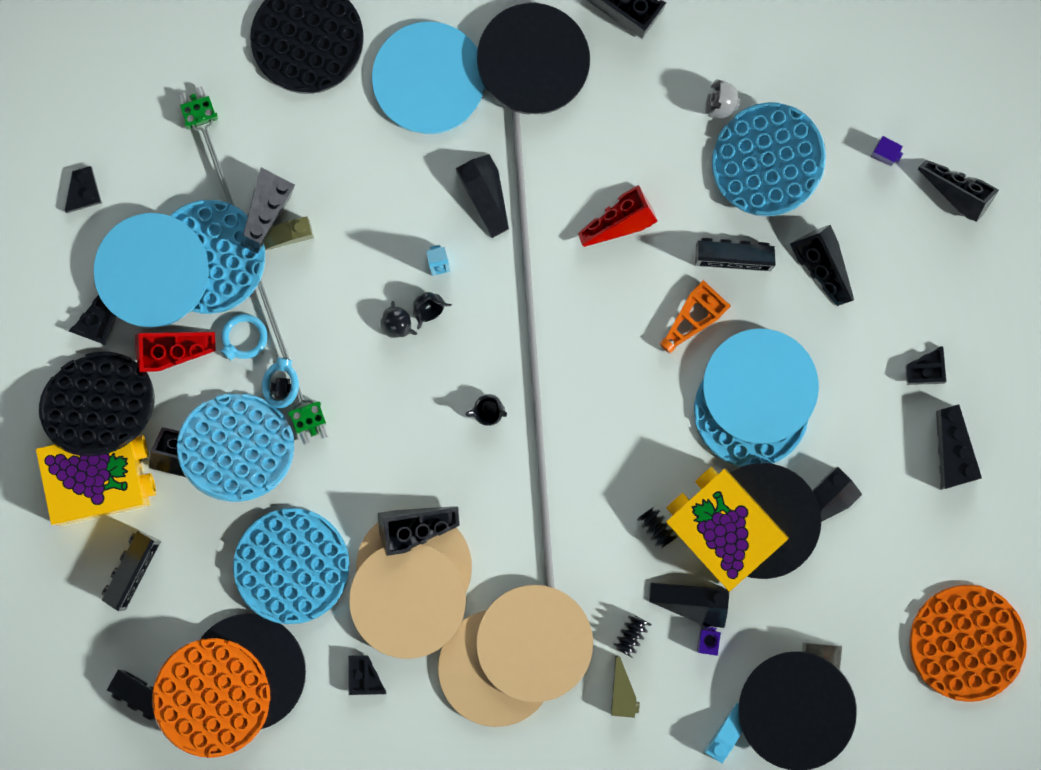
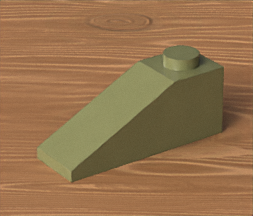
M308 216L274 226L264 242L265 251L313 239L314 235Z
M615 656L611 716L635 718V713H639L640 702L636 701L634 690L620 656Z

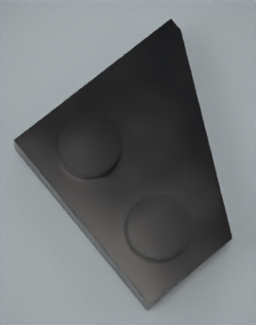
M89 166L72 171L65 212L70 213L101 204L102 200L93 168Z
M943 346L905 366L907 385L945 384L947 382Z
M348 656V695L386 694V690L369 656Z

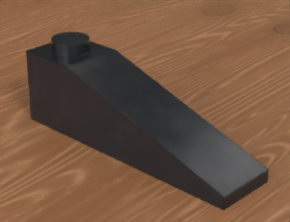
M490 154L472 159L457 167L456 173L491 237L494 238L509 230L499 170Z
M925 160L918 167V170L961 214L975 222L984 215L999 189L983 180L976 178L973 181L965 178L966 174L951 173L948 167L929 160Z
M831 225L814 230L790 243L798 262L807 267L811 272V277L813 279L816 278L820 282L824 292L837 306L854 300L839 242Z
M838 466L834 467L812 490L819 503L821 522L850 508L862 495L854 482Z
M458 506L393 510L378 513L379 533L386 556L407 553L411 548L424 544L427 540L460 526Z
M650 583L649 602L703 626L725 628L729 591L719 588Z

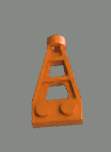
M703 280L688 296L666 338L659 343L660 346L671 354L675 347L718 321L731 305ZM696 303H699L708 311V316L699 322L694 321L690 317V311ZM686 319L693 328L687 334L682 335L677 331V327L682 320ZM668 339H672L674 341V345Z

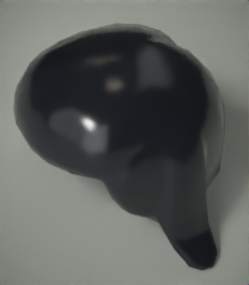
M432 292L420 294L413 302V314L418 322L417 329L421 328L423 322L437 318L442 313L444 307H449L452 304L446 303L439 294Z
M392 301L391 306L383 312L380 321L384 334L390 338L405 337L409 334L417 335V332L411 329L409 314L404 309L395 307V303Z
M485 394L478 398L474 407L466 412V416L475 417L476 421L482 425L492 426L497 424L502 417H506L507 412L497 396Z

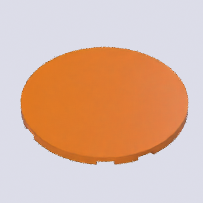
M957 585L939 591L922 605L911 626L909 646L913 664L918 674L929 687L939 694L954 700L975 702L998 695L1016 679L1026 656L1027 640L1024 625L1019 614L1004 597L995 591L981 586Z
M217 638L197 640L175 651L160 668L152 692L154 716L164 736L178 749L194 756L207 758L222 757L234 753L249 744L265 723L270 701V687L267 677L256 657L237 643Z

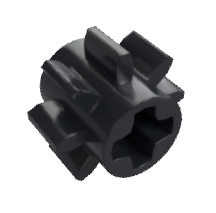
M276 378V383L271 382L270 392L275 393L274 397L286 398L291 390L290 379Z

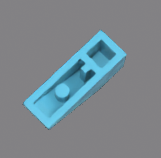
M441 245L430 247V250L426 251L432 276L451 272L445 247H441Z
M737 702L704 749L708 755L721 764L743 732L740 725L739 704Z

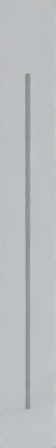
M512 110L546 585L554 588L520 113Z

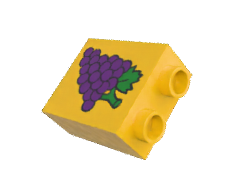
M144 435L137 436L121 449L100 456L74 455L63 451L56 445L36 449L51 525L61 526L150 506L148 497L156 495V485L152 473L144 474L141 459L148 458L149 456Z
M711 466L695 481L701 490L694 497L689 499L684 493H681L666 507L673 515L666 523L730 592L785 543L789 537L726 469H723L718 474Z

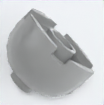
M719 79L715 80L710 87L713 88L712 94L708 93L705 111L709 114L707 115L709 117L722 119L729 117L734 110L738 109L740 99L738 98L736 88L732 84Z

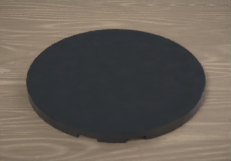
M265 0L254 16L250 40L254 59L260 70L271 82L294 93L314 94L337 86L352 73L362 54L364 32L360 16L349 0Z
M523 3L505 9L496 15L486 26L478 45L477 68L486 90L501 105L521 114L542 115L563 108L578 95L589 73L590 51L581 28L566 13L546 4Z
M115 352L85 354V357L77 360L73 359L66 363L47 382L39 402L41 425L48 438L57 447L68 453L79 456H100L114 452L133 441L149 422L155 403L153 384L147 372H139L137 362L126 355Z
M771 463L749 464L730 472L735 480L789 537L785 543L747 577L771 579L784 576L796 570L812 554L821 532V511L811 487L795 472Z
M240 614L221 620L205 632L200 640L217 638L237 643L251 652L263 667L270 687L268 715L261 729L276 724L292 711L299 701L305 686L306 662L299 642L284 625L265 619L258 614Z
M792 651L770 657L752 671L741 691L739 720L745 738L760 757L783 769L811 770L829 763L848 745L856 726L857 704L849 681L834 664L816 654Z

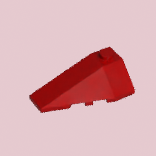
M639 185L622 194L618 198V203L612 208L608 206L605 209L606 213L602 217L594 219L578 233L583 247L640 232L658 222L650 203Z
M215 332L135 334V354L139 372H159L216 351Z

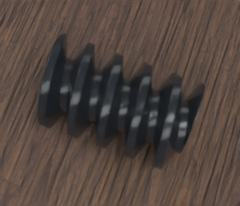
M654 507L639 516L637 521L644 520L641 527H649L646 534L653 533L650 540L657 539L658 541L654 546H662L663 548L678 536H670L673 529L666 530L668 524L666 522L662 523L665 517H657L660 510H653Z
M636 615L628 616L631 623H624L627 630H620L624 637L617 636L620 644L613 643L617 650L631 658L633 657L630 653H637L634 646L641 645L637 639L644 640L641 632L648 633L645 625H652Z

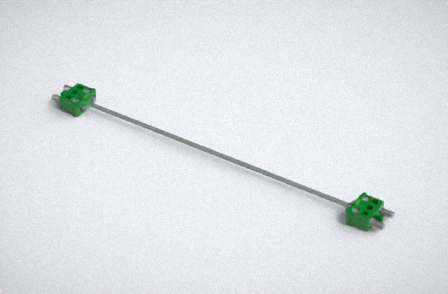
M202 86L200 88L203 97L198 87L197 91L200 99H197L196 94H192L189 96L191 102H188L184 92H182V95L179 93L182 103L180 108L185 119V128L188 130L193 128L196 131L201 130L203 132L227 202L234 205L208 132V127L213 124V121L218 119L209 96H206ZM210 123V124L206 125L205 130H204L203 128H201V127H200V128H196V127H198V126H201V125ZM260 280L258 289L282 356L289 359L263 283ZM299 387L297 393L298 403L293 406L292 411H289L288 416L292 419L296 433L300 434L303 445H306L305 439L307 444L310 443L306 431H309L310 436L313 437L317 435L315 428L318 427L322 439H324L323 432L326 438L328 435L324 426L326 421L320 407L321 402L317 401L314 403L310 399L305 400ZM301 400L305 403H311L309 405L296 409V407L301 404ZM317 416L322 418L320 421L315 420ZM310 419L312 423L307 424L306 421ZM302 423L303 427L299 428L297 424Z

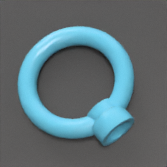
M241 314L231 318L222 330L221 338L224 347L220 351L230 361L235 357L249 359L257 356L267 343L265 325L260 319L249 314ZM250 322L259 330V342L252 350L239 351L230 343V331L237 323Z
M277 357V362L266 370L262 379L263 396L275 408L289 406L295 400L298 393L299 380L295 370L291 367V359ZM278 370L287 372L291 380L290 393L281 401L273 398L269 388L270 379Z

